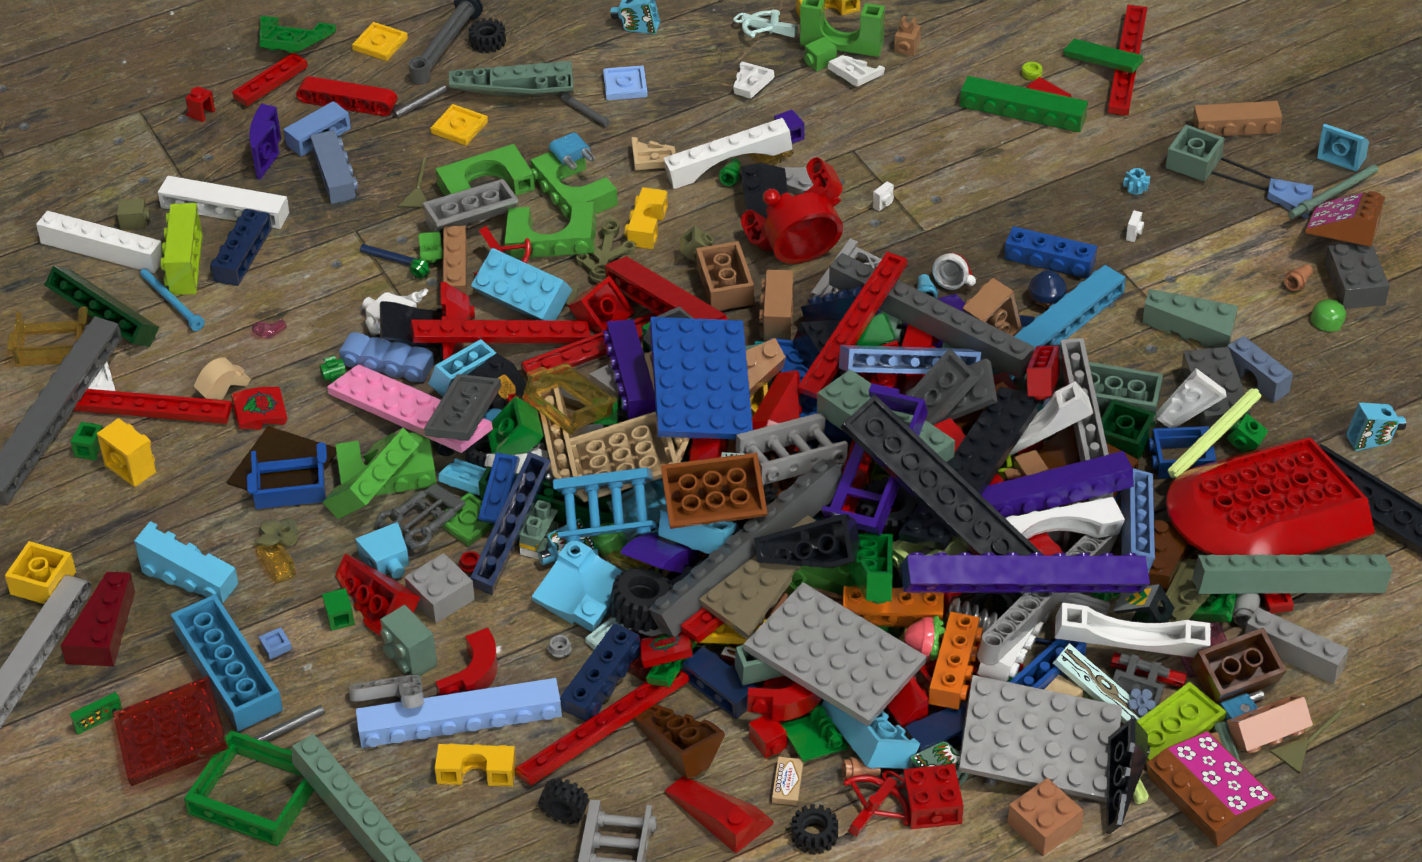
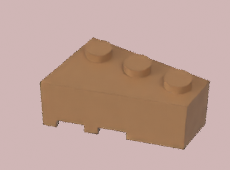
M776 338L746 350L750 398L760 387L768 383L784 368L786 357Z

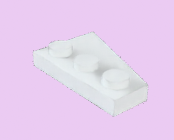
M1196 368L1156 412L1157 420L1168 428H1176L1226 398V390Z

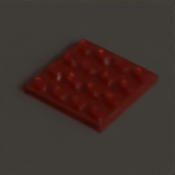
M208 676L113 712L126 774L131 786L229 749Z

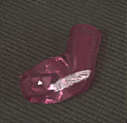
M282 319L273 324L259 321L253 324L252 332L261 337L272 338L286 329L287 325Z

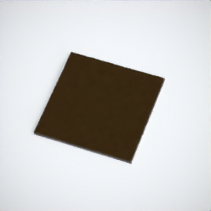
M268 426L227 480V484L247 490V475L252 473L251 451H256L258 463L317 457V444L320 442ZM326 445L327 461L324 463V471L336 456V447ZM318 468L261 473V490L316 484L319 480Z

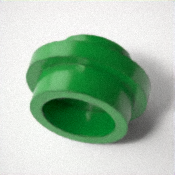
M412 259L410 262L409 270L413 275L421 279L429 275V265L426 261Z

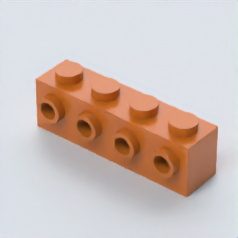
M857 585L851 587L844 586L843 606L875 626L910 627L923 617L933 618L938 616L943 621L944 593H904L903 587L892 588V602L886 601L882 604H876L872 601H866Z
M950 612L930 684L929 704L959 710L961 700L966 701L968 685H965L966 680L971 681L973 666H970L971 661L976 662L978 647L975 645L976 642H981L983 628L979 627L980 617Z

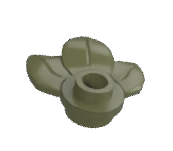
M288 518L281 522L276 520L265 521L260 524V529L264 534L254 542L263 546H272L277 543L283 547L292 546L298 541L299 531L297 529V522Z

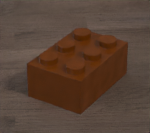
M1264 627L1198 651L1190 663L1206 695L1217 704L1245 692L1249 694L1278 683L1287 671Z

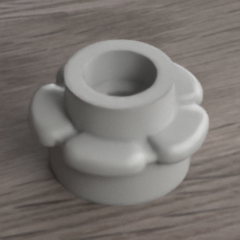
M556 635L550 640L548 652L552 653L556 658H562L571 653L572 644L566 636Z

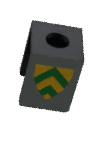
M1158 584L1147 586L1141 593H1121L1114 612L1115 614L1135 612L1131 622L1168 623L1175 607L1161 585ZM1161 601L1163 606L1158 607V602Z

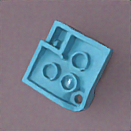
M568 542L559 553L554 566L532 595V601L572 625L575 622L593 632L603 618H607L611 612L609 610L613 582L622 570L597 556L592 548L582 542ZM576 549L579 551V553L573 554L571 553V551Z

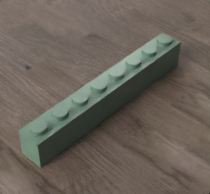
M1379 554L1198 555L1192 579L1199 594L1385 593L1392 574V568L1386 556Z
M314 733L292 746V764L375 862H423Z

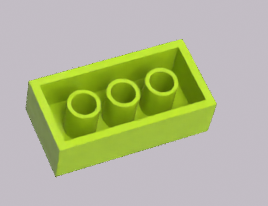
M197 203L170 204V212L166 213V224L168 227L164 228L166 242L162 244L164 257H161V270L166 272L164 274L165 287H169V291L173 295L197 294L203 238Z

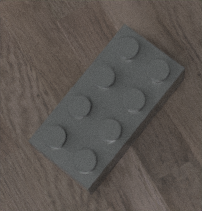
M1229 347L1183 352L1181 372L1184 381L1197 368L1226 390V398L1196 415L1200 427L1209 426L1210 429L1245 395ZM1249 409L1245 414L1251 415V410Z

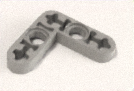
M406 675L360 682L348 687L351 701H365L400 695L403 708H416L424 704L420 675Z

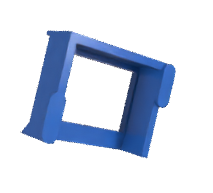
M323 442L317 444V457L258 463L256 451H251L252 473L247 475V490L249 494H253L255 508L263 509L323 502L326 499L324 463L327 461L326 444ZM318 468L319 484L261 490V473Z

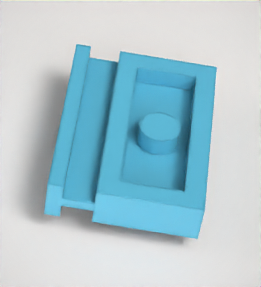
M455 458L454 463L448 464L439 473L438 481L480 496L478 482L486 468Z

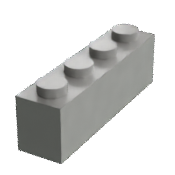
M1259 607L1247 622L1245 634L1264 627L1280 659L1332 684L1336 682L1345 668L1349 649Z

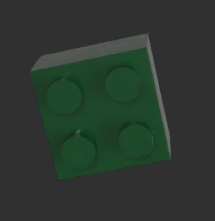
M1112 399L1101 418L1106 443L1140 460L1148 445V439L1152 438L1153 429H1155L1156 413Z

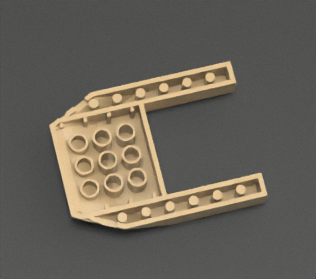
M651 351L645 353V358L654 388ZM557 381L535 388L554 479L647 467L653 472V480L662 478L661 465L680 463L690 438L657 437L656 412L572 438L565 402ZM632 483L623 484L621 490L634 486H632ZM608 486L599 487V491H597L598 498L611 494V489H608ZM585 489L576 490L574 495L583 502L588 501V492H585Z

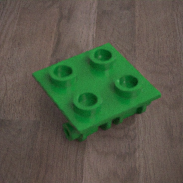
M819 704L811 710V716L781 724L787 732V738L802 762L848 749L843 736L836 729V725L831 717L826 715V709Z

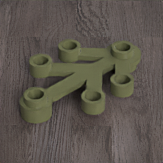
M608 219L602 223V233L605 235L602 250L595 246L594 253H591L599 260L598 264L589 259L588 254L576 255L577 265L587 267L590 270L591 280L596 283L606 278L605 265L623 254L626 255L620 258L632 255L636 251L633 241H625L621 246L611 251L613 239L619 234V223L614 219Z

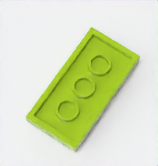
M1191 682L1187 683L1137 720L1148 734L1150 753L1146 763L1167 747L1211 730L1215 723H1220L1226 718L1227 711Z

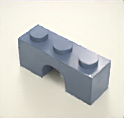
M1245 336L1227 346L1229 347L1239 377L1246 375L1250 371L1253 372L1258 381L1257 389L1274 403L1290 393L1293 373Z

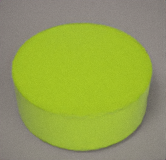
M1027 62L1022 66V76L1027 80H1036L1042 76L1043 68L1037 62Z

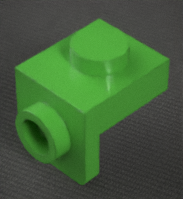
M440 232L419 233L421 259L427 263H435L439 259H443Z

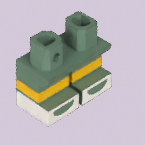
M538 500L519 535L521 555L539 560L538 552L548 549V534L559 528L558 522L553 521L558 510L551 509L550 503Z

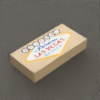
M778 757L772 803L798 806L804 762L801 759Z

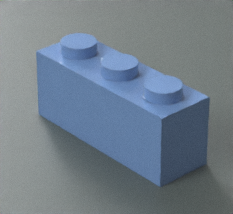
M334 101L284 128L286 145L302 157L312 151L310 135L335 130L336 135L339 136L351 129L349 113Z

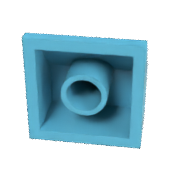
M1324 124L1322 126L1317 158L1357 172L1367 157L1369 141L1365 137Z

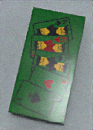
M114 692L70 713L76 734L79 735L123 714L120 698Z

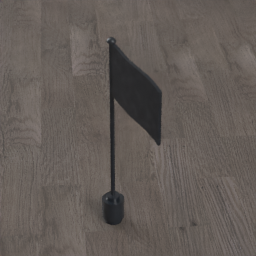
M380 302V340H395L419 347L439 349L440 362L443 361V343H413L410 327L411 320H442L441 308L427 310L396 302ZM434 441V447L439 455L451 456L455 453L456 450Z

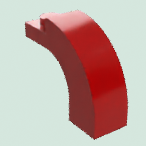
M488 627L465 636L467 652L472 661L464 670L435 681L437 696L487 689L491 686L497 674L498 661L496 643Z
M796 682L782 689L748 688L747 712L772 713V721H786L805 715L822 698Z

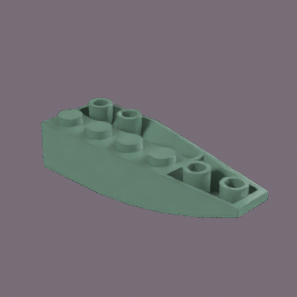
M572 61L449 71V87L474 93L513 97L574 93Z

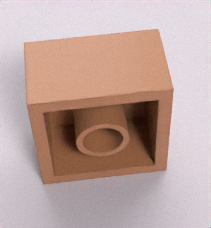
M1046 778L1009 804L1008 824L1044 856L1081 830L1084 810L1050 779Z

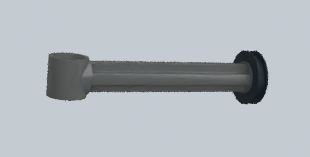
M454 0L456 10L422 55L415 56L409 60L412 83L423 85L430 81L432 67L467 20L477 19L483 12L480 0Z

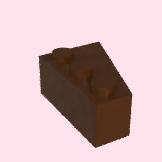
M1154 520L1155 559L1148 573L1150 582L1148 586L1160 584L1164 592L1167 593L1183 559L1187 558L1191 548L1193 549L1194 546L1184 539L1171 521Z

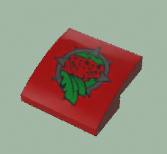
M257 387L232 394L231 398L239 429L261 430L263 423L286 424L287 414L280 387Z
M682 631L675 637L663 633L643 638L641 640V658L644 668L693 657L692 639Z

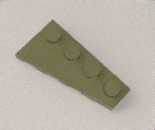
M1183 559L1166 593L1175 607L1168 622L1189 620L1211 595L1199 594L1192 579L1197 562L1195 559Z

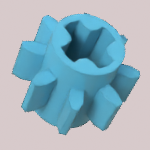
M1134 168L1130 172H1126L1123 187H1128L1129 193L1139 195L1143 191H1148L1150 176H1145L1146 173L1143 169Z

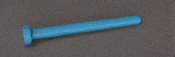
M141 269L140 275L189 321L188 325L193 331H199L203 328L205 320L200 315H194L147 269Z

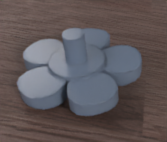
M1136 688L1130 692L1132 699L1128 701V707L1131 710L1137 709L1138 716L1143 717L1148 711L1156 707V703L1153 700H1149L1152 697L1150 690L1144 689L1141 692Z

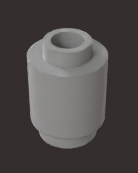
M1258 594L1236 595L1233 618L1237 625L1246 627L1247 622L1259 607L1260 597Z

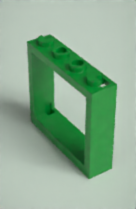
M230 730L185 796L184 801L187 813L279 846L314 792V789L303 778L276 821L208 798L236 754L302 776L292 764L291 749H283L268 741H261L247 734L243 735Z

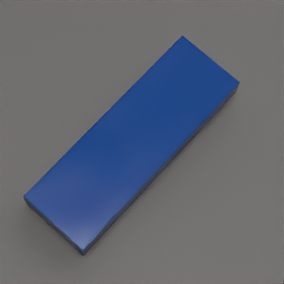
M496 452L478 516L480 522L496 523L513 487L520 462L519 456Z

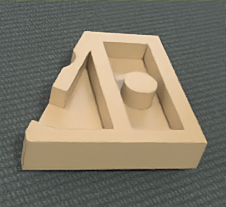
M631 137L635 170L665 168L663 158L676 154L674 146L661 145L653 141L645 144L638 142V138Z

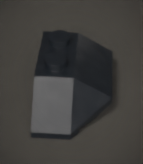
M765 163L742 166L741 173L746 209L753 210L767 218L766 208L769 205H766L763 201V194L769 188L777 190L780 196L786 192L788 193L785 168Z

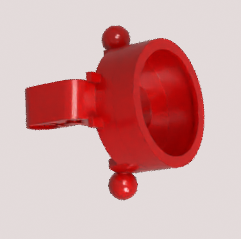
M819 157L812 158L807 164L806 170L813 186L803 194L792 196L786 192L780 196L777 190L769 188L763 194V201L766 205H769L766 208L768 217L765 218L753 210H747L742 214L740 220L750 243L764 251L772 250L778 260L787 264H801L819 258L836 245L843 233V223L834 207L841 202L838 196L841 194L843 186L834 168Z

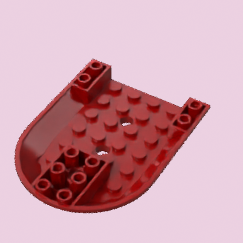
M1311 437L1289 440L1191 468L1180 474L1172 482L1166 497L1167 513L1176 530L1190 545L1195 546L1208 555L1312 554L1368 537L1375 533L1368 498Z

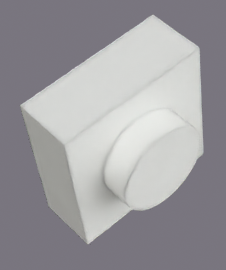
M887 181L873 192L874 209L881 211L892 203L894 199L893 184Z
M1133 211L1127 227V241L1135 242L1137 235L1142 234L1144 222L1141 221L1142 212Z

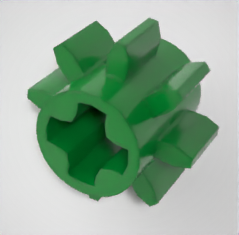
M335 355L323 358L324 364L319 365L324 381L330 379V383H333L346 374L342 358L336 360Z

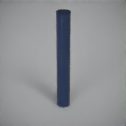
M362 244L360 247V252L409 266H411L410 262L412 259H416Z

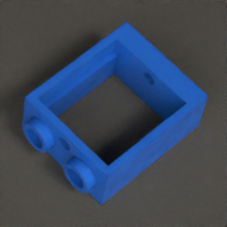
M1209 426L1153 429L1152 438L1148 439V450L1153 452L1151 465L1152 469H1156L1158 479L1171 478L1168 469L1177 461L1163 460L1161 449L1191 447L1209 430ZM1213 445L1189 469L1216 461Z

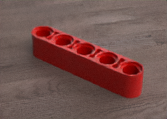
M312 76L305 77L296 92L297 98L303 103L325 106L334 101L345 110L379 116L390 115L398 100L397 94L390 89Z

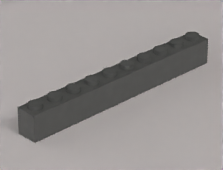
M841 253L829 266V285L839 290L847 289V291L857 286L863 288L875 269ZM897 280L879 307L881 311L958 349H973L981 352V360L987 358L991 361L992 366L1020 380L1027 373V367L1034 353V346Z
M94 316L90 324L86 325L81 337L74 342L69 354L63 358L58 370L51 375L46 387L40 391L35 403L28 408L26 416L17 424L12 436L5 441L3 449L0 451L1 504L8 506L76 407L77 402L80 401L85 391L121 341L122 336L119 324Z
M826 459L817 461L807 473L798 477L792 486L782 491L778 498L766 506L768 516L757 517L747 521L742 529L735 535L730 536L720 548L711 552L706 560L700 565L695 566L684 579L675 583L673 588L664 596L659 597L648 610L660 631L673 637L677 636L682 631L680 625L703 608L700 605L699 598L756 555L754 538L790 529L807 515L810 517L815 516L823 506L830 503L843 476L838 464Z

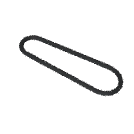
M1224 157L1221 158V160L1233 164L1237 167H1240L1242 169H1245L1267 179L1272 178L1268 175L1250 169L1246 166L1228 160ZM1211 172V174L1268 191L1269 189L1221 173Z

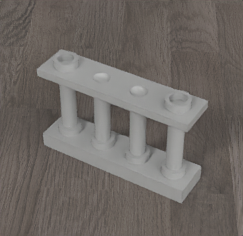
M820 412L737 434L736 453L758 454L762 483L765 485L805 474L817 461L822 459L835 462L838 465L845 463L848 443L842 441L832 444L824 434L825 416ZM816 439L822 447L811 449L805 441ZM795 444L801 453L790 455L784 447ZM774 450L780 457L779 459L768 461L763 453Z
M590 799L578 862H646L650 834L656 831L657 816L652 814V805H647L645 818L605 814V811H601V801ZM605 824L643 829L641 839L601 835L599 827H604ZM608 846L639 849L637 860L597 857V854H594L595 848Z

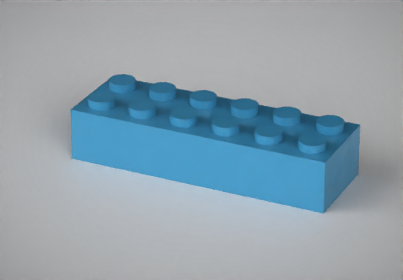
M216 594L171 614L175 634L237 732L283 711L279 690Z

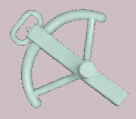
M778 10L760 11L752 15L739 13L733 18L734 22L742 23L743 32L751 38H754L755 34L765 31L769 32V34L774 32L793 38L798 34V24L779 22L780 12ZM763 16H771V20H768V19H765V18H761V17H763ZM748 27L756 28L757 30L750 31Z

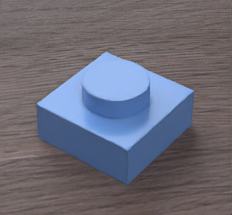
M281 627L259 636V642L269 659L292 650L291 642Z

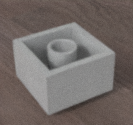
M444 553L404 577L406 587L420 596L417 606L435 624L475 600L473 580Z

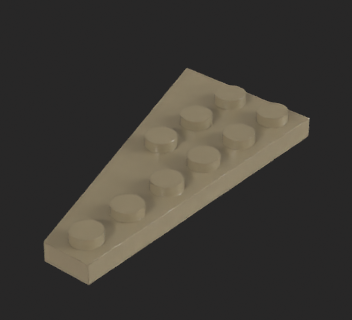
M807 515L792 528L816 522V520ZM756 554L699 598L700 605L748 640L754 634L753 631L757 625H761L764 622L765 614L769 608L775 606L792 582V576L795 571H799L802 566L759 563Z

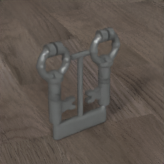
M432 484L425 491L420 490L399 507L380 512L376 518L375 527L381 529L398 522L400 529L407 533L404 540L406 546L415 550L416 548L428 545L432 539V533L456 516L455 512L465 506V501L439 485ZM426 495H430L437 499V501L430 506V502L424 499L427 497ZM443 503L450 508L447 511H441L437 506ZM414 506H420L424 510L406 525H401L403 515ZM430 511L434 517H437L427 526L423 525L420 528L408 529ZM388 515H393L396 520L388 524L382 519ZM422 533L426 538L421 542H417L411 537Z

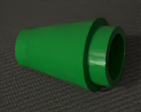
M730 159L719 171V179L723 185L732 186L739 181L741 162L738 159Z

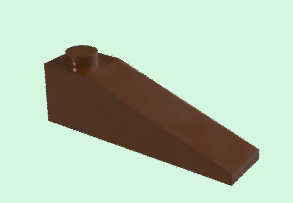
M656 704L632 719L672 767L687 780L699 775L710 767L725 737L724 731L711 721L704 719L702 722L694 720L693 716L689 714L685 716L676 715L674 710Z

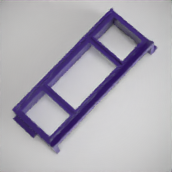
M871 383L868 391L870 398L875 394L892 411L913 415L909 427L919 436L928 414L925 399L899 394V389ZM855 443L831 506H823L821 511L824 519L847 514L856 520L857 529L881 536L900 484L890 475L883 495L852 488L851 485L865 452ZM847 495L878 502L879 505L874 518L843 511L842 508Z

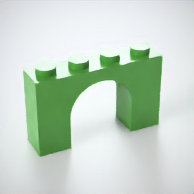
M803 0L800 6V45L805 46L825 36L837 47V51L880 57L884 45L885 6L865 3L860 15V29L854 32H841L834 29L825 18V0Z
M514 144L436 168L437 185L444 196L470 189L469 183L482 176H496L504 179L516 196L535 190L534 174Z
M551 151L530 160L534 181L539 183L542 191L550 196L553 204L558 205L562 214L570 220L572 203L594 202L596 214L618 205L617 189L607 177L581 187H571L561 183L564 178L586 170L585 157L574 161L577 164V168L571 170L567 165H563Z
M594 202L572 203L570 223L563 230L553 234H539L532 230L533 220L530 207L508 208L505 246L525 244L524 240L529 238L531 243L529 258L594 253L597 222ZM525 248L506 250L507 255L520 259L524 256Z
M404 427L375 442L363 456L369 464L353 478L335 487L322 503L337 519L366 506L419 444Z
M415 432L409 433L419 445L375 495L427 488L432 484H437L429 438ZM359 441L335 444L341 484L353 478L366 467L361 459Z

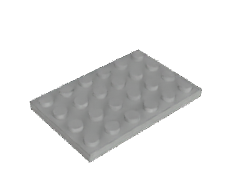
M804 582L744 643L743 648L744 651L866 726H869L926 663L927 658L924 654Z
M972 675L958 771L1035 787L1048 778L1065 794L1107 802L1108 737L1120 728L1122 706Z

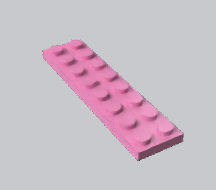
M359 364L327 386L328 394L460 453L493 429L492 422L482 418L469 441L425 436L424 427L441 400Z

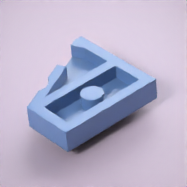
M1271 178L1267 199L1281 204L1284 208L1291 211L1292 208L1298 207V204L1302 201L1312 199L1313 186ZM1307 213L1306 215L1302 214L1301 217L1304 219H1308L1309 213Z

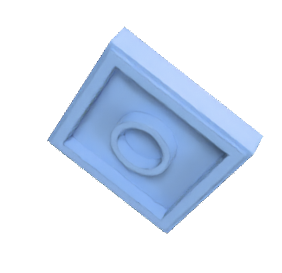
M644 65L603 69L607 100L648 97Z

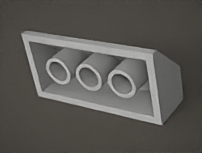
M500 179L424 202L423 209L426 225L431 232L439 231L442 234L444 233V227L466 226L477 221H484L493 216L504 215L508 212V208L516 207L518 198L505 180Z

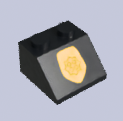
M498 353L468 374L501 380V388L488 409L498 408L503 410L509 394L514 393L523 400L531 393L530 387L515 365Z

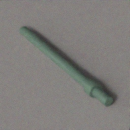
M1374 164L1310 200L1302 201L1298 204V207L1288 212L1289 218L1294 219L1301 214L1306 215L1317 205L1377 173V165Z

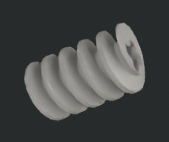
M956 597L950 603L943 619L945 625L950 612L980 617L979 627L983 628L984 633L997 621V612H992L988 617V609L983 608L979 613V606L974 605L969 610V602L965 601L960 606V598Z

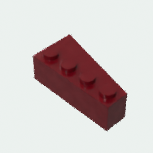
M105 573L60 645L66 664L114 667L135 594L131 573Z

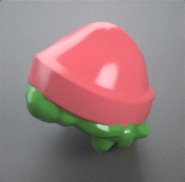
M938 616L933 618L923 617L906 630L903 637L904 643L927 656L926 661L935 660L940 651L939 636L945 633V628L941 626L944 625L943 621Z

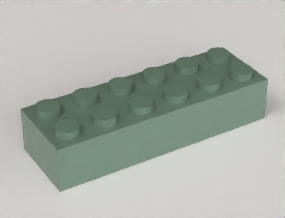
M1089 362L1100 417H1103L1112 399L1151 412H1157L1163 374ZM1061 365L1060 375L1053 394L1055 391L1065 387ZM1027 373L1021 380L1019 379V391L1028 392Z
M850 369L817 393V413L821 412L825 419L840 428L851 415L870 399L868 391L871 383ZM893 411L904 423L910 426L913 415ZM925 420L919 437L944 461L948 462L954 457L955 440Z

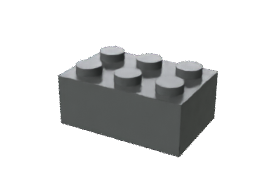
M1356 243L1328 245L1325 267L1339 303L1345 309L1386 305L1389 283L1373 244L1371 247Z

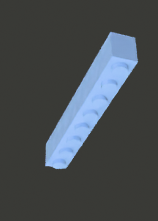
M556 678L424 698L422 706L416 708H403L401 702L356 709L361 748L562 717Z

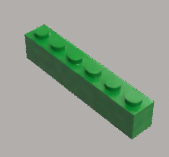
M967 76L960 94V107L1081 132L1087 118L1088 101L972 76Z

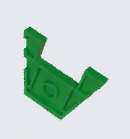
M260 16V47H265L268 50L281 49L289 53L299 52L336 32V24L318 22L312 30L278 26L279 17Z

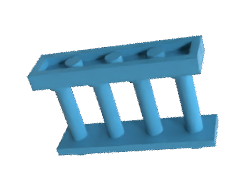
M646 467L554 479V490L562 492V495H564L567 531L558 532V537L566 540V543L580 541L582 537L636 531V534L650 533L651 529L658 528L656 522L652 520L647 521L644 485H646V481L653 480L652 470ZM632 483V486L635 487L638 522L624 524L621 488H623V484ZM608 486V489H611L614 525L600 527L597 491H599V487ZM585 489V492H588L591 528L577 530L574 494H576V490Z

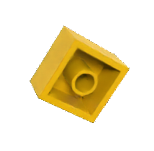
M118 418L97 433L104 465L133 487L138 486L156 473L155 458L150 447L151 441L146 435L138 433L131 424H126Z
M28 541L5 574L10 595L45 604L65 575L74 576L76 569L70 552Z

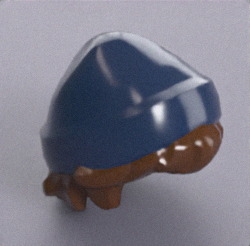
M1050 270L1043 271L1034 276L1027 288L1029 300L1046 309L1052 304H1056L1068 293L1065 281L1057 273Z

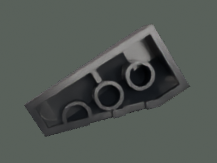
M847 514L754 538L757 560L759 563L835 568L856 562L860 546L856 520Z
M1136 719L1128 720L1108 737L1106 833L1108 834L1122 826L1150 753L1148 734Z

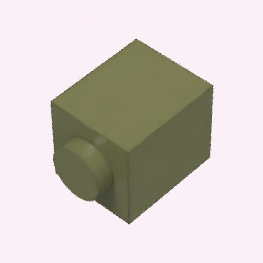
M145 199L119 200L117 216L120 229H147V220H151L150 207H146Z

